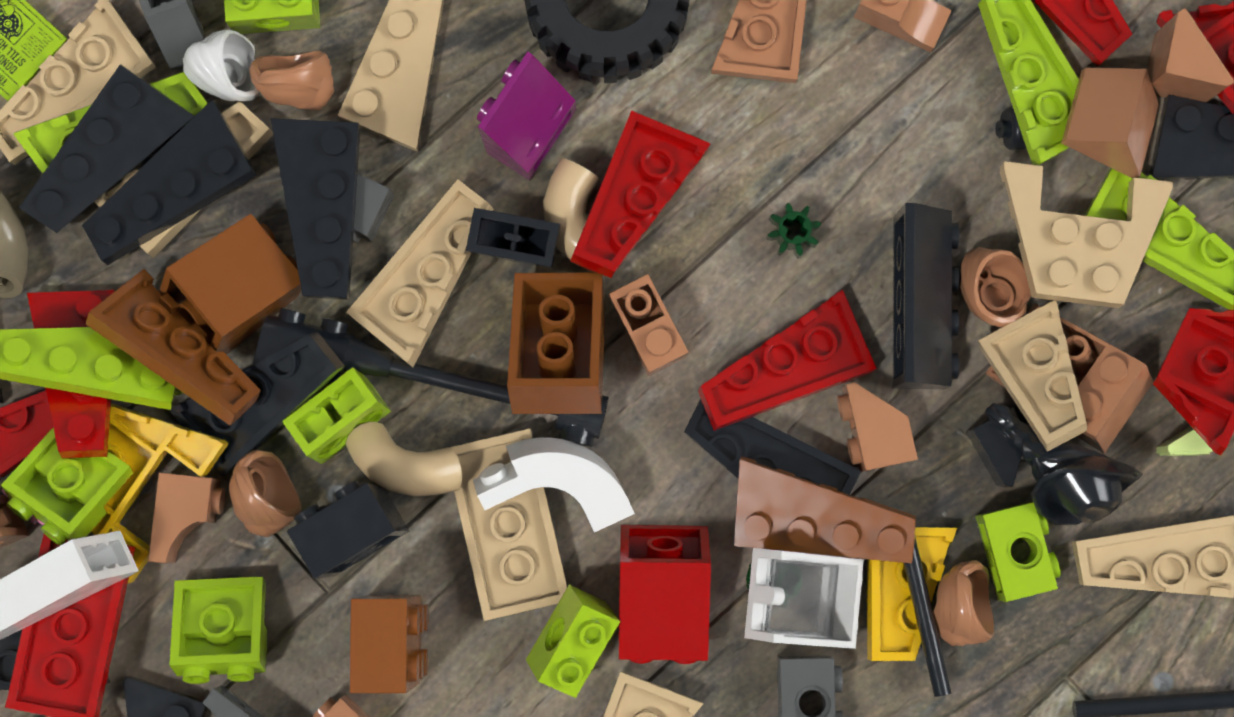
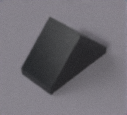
M474 208L466 251L517 263L553 268L561 224Z
M1016 404L1009 407L1010 411L1020 421L1029 424ZM989 419L966 431L967 436L996 486L1003 488L1013 487L1022 451L1015 446L1014 442L1003 432L1002 428L991 423Z

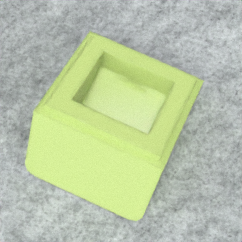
M1191 426L1156 447L1159 456H1199L1213 452Z

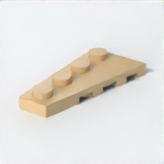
M98 0L94 5L96 9L83 23L79 22L68 34L70 38L54 56L49 55L39 66L41 70L27 86L22 85L0 110V149L13 165L29 156L14 136V132L91 105L120 64L141 78L156 68L154 62L110 0Z
M458 179L346 312L412 367H414L472 253L466 251L474 208L494 210L486 200Z

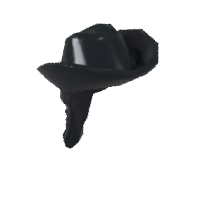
M993 403L985 411L991 423L1002 428L1003 432L1008 435L1015 446L1022 451L1024 459L1031 466L1032 474L1037 481L1031 493L1037 513L1054 525H1078L1082 522L1093 523L1110 515L1122 503V492L1143 475V473L1130 465L1074 444H1061L1047 452L1031 426L1020 421L1007 406Z

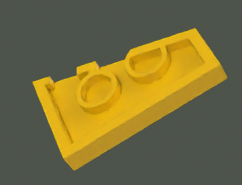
M915 528V537L930 601H932L937 582L942 578L945 568L943 563L949 544L953 543L957 528ZM867 559V660L915 661L921 644V637L904 564L902 562Z

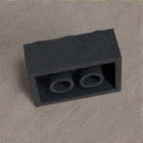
M356 480L336 491L333 495L337 501L331 505L319 507L316 504L294 517L297 525L288 529L287 533L314 579L334 577L410 532L383 487L370 483H359Z

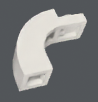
M532 438L507 445L506 448L511 462L505 465L502 463L491 465L485 468L479 474V477L473 479L477 496L484 510L528 490L551 487L569 493L581 504L594 532L635 514L617 476L610 466L588 448L564 439Z

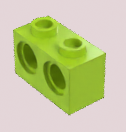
M352 367L282 422L305 455L323 464L346 447V440L353 429L367 422H378L389 414L391 410L368 378Z

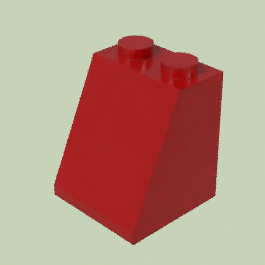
M621 525L619 660H630L639 664L649 663L652 660H673L679 664L708 661L711 583L708 526Z

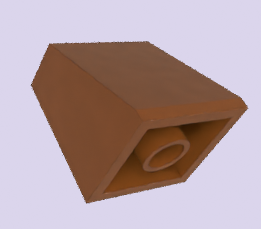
M249 214L167 267L159 292L162 295L168 293L180 305L178 312L190 325L197 323L208 335L206 342L216 352L223 351L227 355L262 327L268 315L275 316L279 313L280 308H285L294 301L301 292V284L296 260L290 256L286 257L277 246L276 238L270 228L264 223L259 224L254 216Z

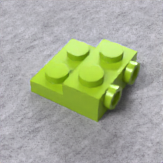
M52 428L1 486L10 499L6 503L8 508L25 521H28L32 515L44 523L40 528L41 531L49 539L61 546L66 540L70 541L86 537L107 514L104 509L105 504L133 472L128 464L109 451L107 457L62 458L58 452L54 428Z
M263 576L175 580L169 666L176 676H183L182 680L186 683L203 684L210 681V675L227 674L228 680L247 682L254 679V673L266 672L267 629L264 625L266 582Z

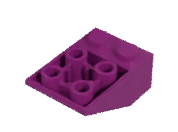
M527 51L521 62L515 59L509 65L501 80L505 84L504 88L496 99L489 97L477 115V120L481 122L478 130L487 154L530 181L577 109L576 100L534 55Z

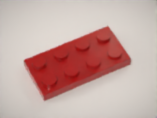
M44 533L38 558L60 546L49 539ZM127 545L132 557H134L136 547ZM129 577L22 629L5 708L50 717H99Z

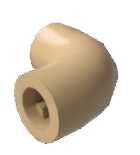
M561 158L550 178L543 200L545 221L561 224L556 248L571 260L588 218L586 209L588 199L599 178L581 165ZM577 265V266H579V267H581V268L587 270L588 272H595V271H592V270L587 269V268H585V267H582V266H580V265Z
M378 422L361 424L348 435L346 448L354 463L371 482L390 492L413 497L430 496L457 491L461 487V466L452 448L447 447L426 452L406 450L396 445L385 426Z

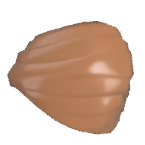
M313 51L294 56H260L252 61L249 66L251 82L257 91L261 92L266 100L275 104L291 105L310 111L321 110L323 106L327 105L334 92L332 66L327 54L323 51Z
M977 247L965 254L959 270V282L964 300L971 312L982 321L1001 328L1025 316L1031 292L1023 262L1012 252L1002 249L992 250Z
M253 450L236 463L229 482V493L235 515L244 523L245 528L252 534L268 538L283 530L284 527L289 526L294 517L301 512L302 508L297 491L282 461L272 452Z
M976 560L961 562L953 566L941 578L938 585L937 602L933 614L938 636L951 646L985 643L994 636V620L989 601L988 569Z

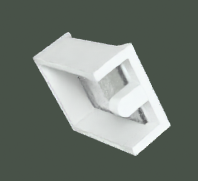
M753 548L744 638L772 643L856 649L864 559Z

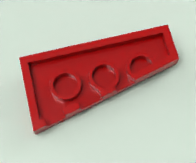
M842 289L828 301L808 312L781 333L767 340L747 356L745 355L705 382L697 391L713 430H717L871 374L877 368Z

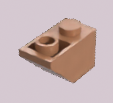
M648 274L609 294L625 332L648 377L688 356L689 352Z
M855 382L841 387L843 395L837 396V404L842 422L849 421L853 438L847 439V449L852 465L859 464L861 472L918 460L907 415Z

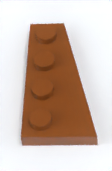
M145 269L141 270L88 313L87 326L231 426L257 401L261 390L223 351L216 352L206 342L208 335L197 323L190 325L178 312L180 305L168 293L162 295L152 285L154 278Z

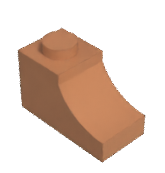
M861 0L854 18L932 53L952 10L933 0Z
M159 473L148 562L176 563L178 551L187 535L205 522L216 523V514L221 515L225 505V489L220 488L221 479Z

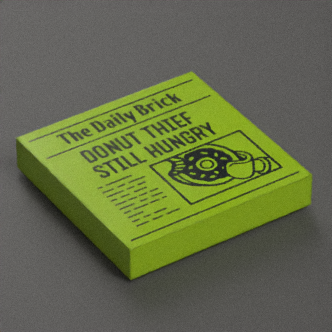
M0 0V95L7 101L13 97L22 85L27 86L41 70L39 66L49 55L54 56L68 40L25 0Z

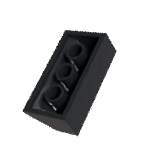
M905 203L893 217L892 389L945 390L952 386V379L958 378L959 357L958 353H952V336L958 335L959 312L958 310H952V292H958L959 269L958 266H952V249H958L959 225L958 223H952V211L917 203Z

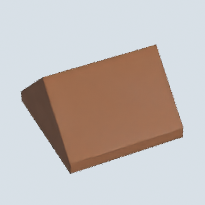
M1186 8L1179 11L1154 34L1147 72L1156 96L1165 98L1168 95H1174L1207 103L1234 83L1233 78Z
M1083 69L1079 77L1061 143L1126 176L1139 178L1159 106L1147 69Z

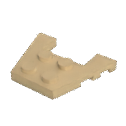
M1004 161L1000 166V176L1002 182H1005L1010 200L1008 207L1011 218L1016 223L1020 239L1018 246L1032 298L1112 308L1123 306L1173 189V182L1134 177L1129 182L1126 221L1042 211L1040 206L1043 166Z

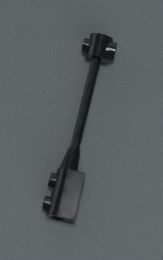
M280 308L278 317L273 315L266 317L253 360V364H256L265 357L308 334L318 332L345 365L327 384L333 383L353 367L365 375L389 377L391 375L510 404L507 385L416 363L412 367L406 361L395 359L393 355L356 339L355 335L347 334L348 324L322 318L320 327L304 323L306 314L285 308ZM602 395V414H552L558 416L556 429L560 430L558 439L592 447L594 438L599 439L609 397Z

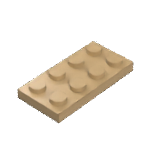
M531 429L449 447L456 453L461 466L462 484L460 489L454 492L484 621L558 604L568 587L545 487L528 490L484 510L473 483V479L479 477V474L485 468L497 463L504 465L510 463L511 460L506 446L518 441L532 439Z

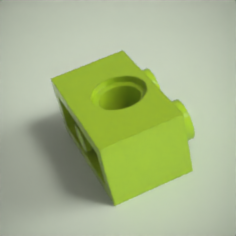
M224 0L225 22L232 31L239 32L240 34L320 28L319 0Z
M1034 502L1022 503L975 515L998 601L1009 602L1058 589L1056 578L1061 576L1059 563L1054 552L1048 553L1044 535L1049 534L1047 519L1037 513ZM1018 538L1024 539L1030 547L1029 557L1023 563L1016 562L1011 555V546Z
M569 584L526 658L537 681L576 698L620 621L606 601Z

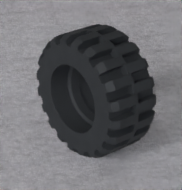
M524 0L533 37H536L539 41V47L547 57L552 56L556 60L557 67L567 73L572 69L578 72L580 79L590 82L593 76L604 77V83H617V77L627 75L628 79L632 80L641 76L642 69L649 66L653 70L663 62V55L666 52L671 53L678 44L679 35L685 28L689 0H648L643 15L633 24L615 31H599L578 22L571 15L566 0Z

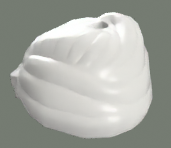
M232 30L213 32L202 41L194 42L186 50L183 58L184 73L192 83L205 92L233 102L250 101L261 93L257 91L251 82L249 66L255 60V47L248 38L239 32Z

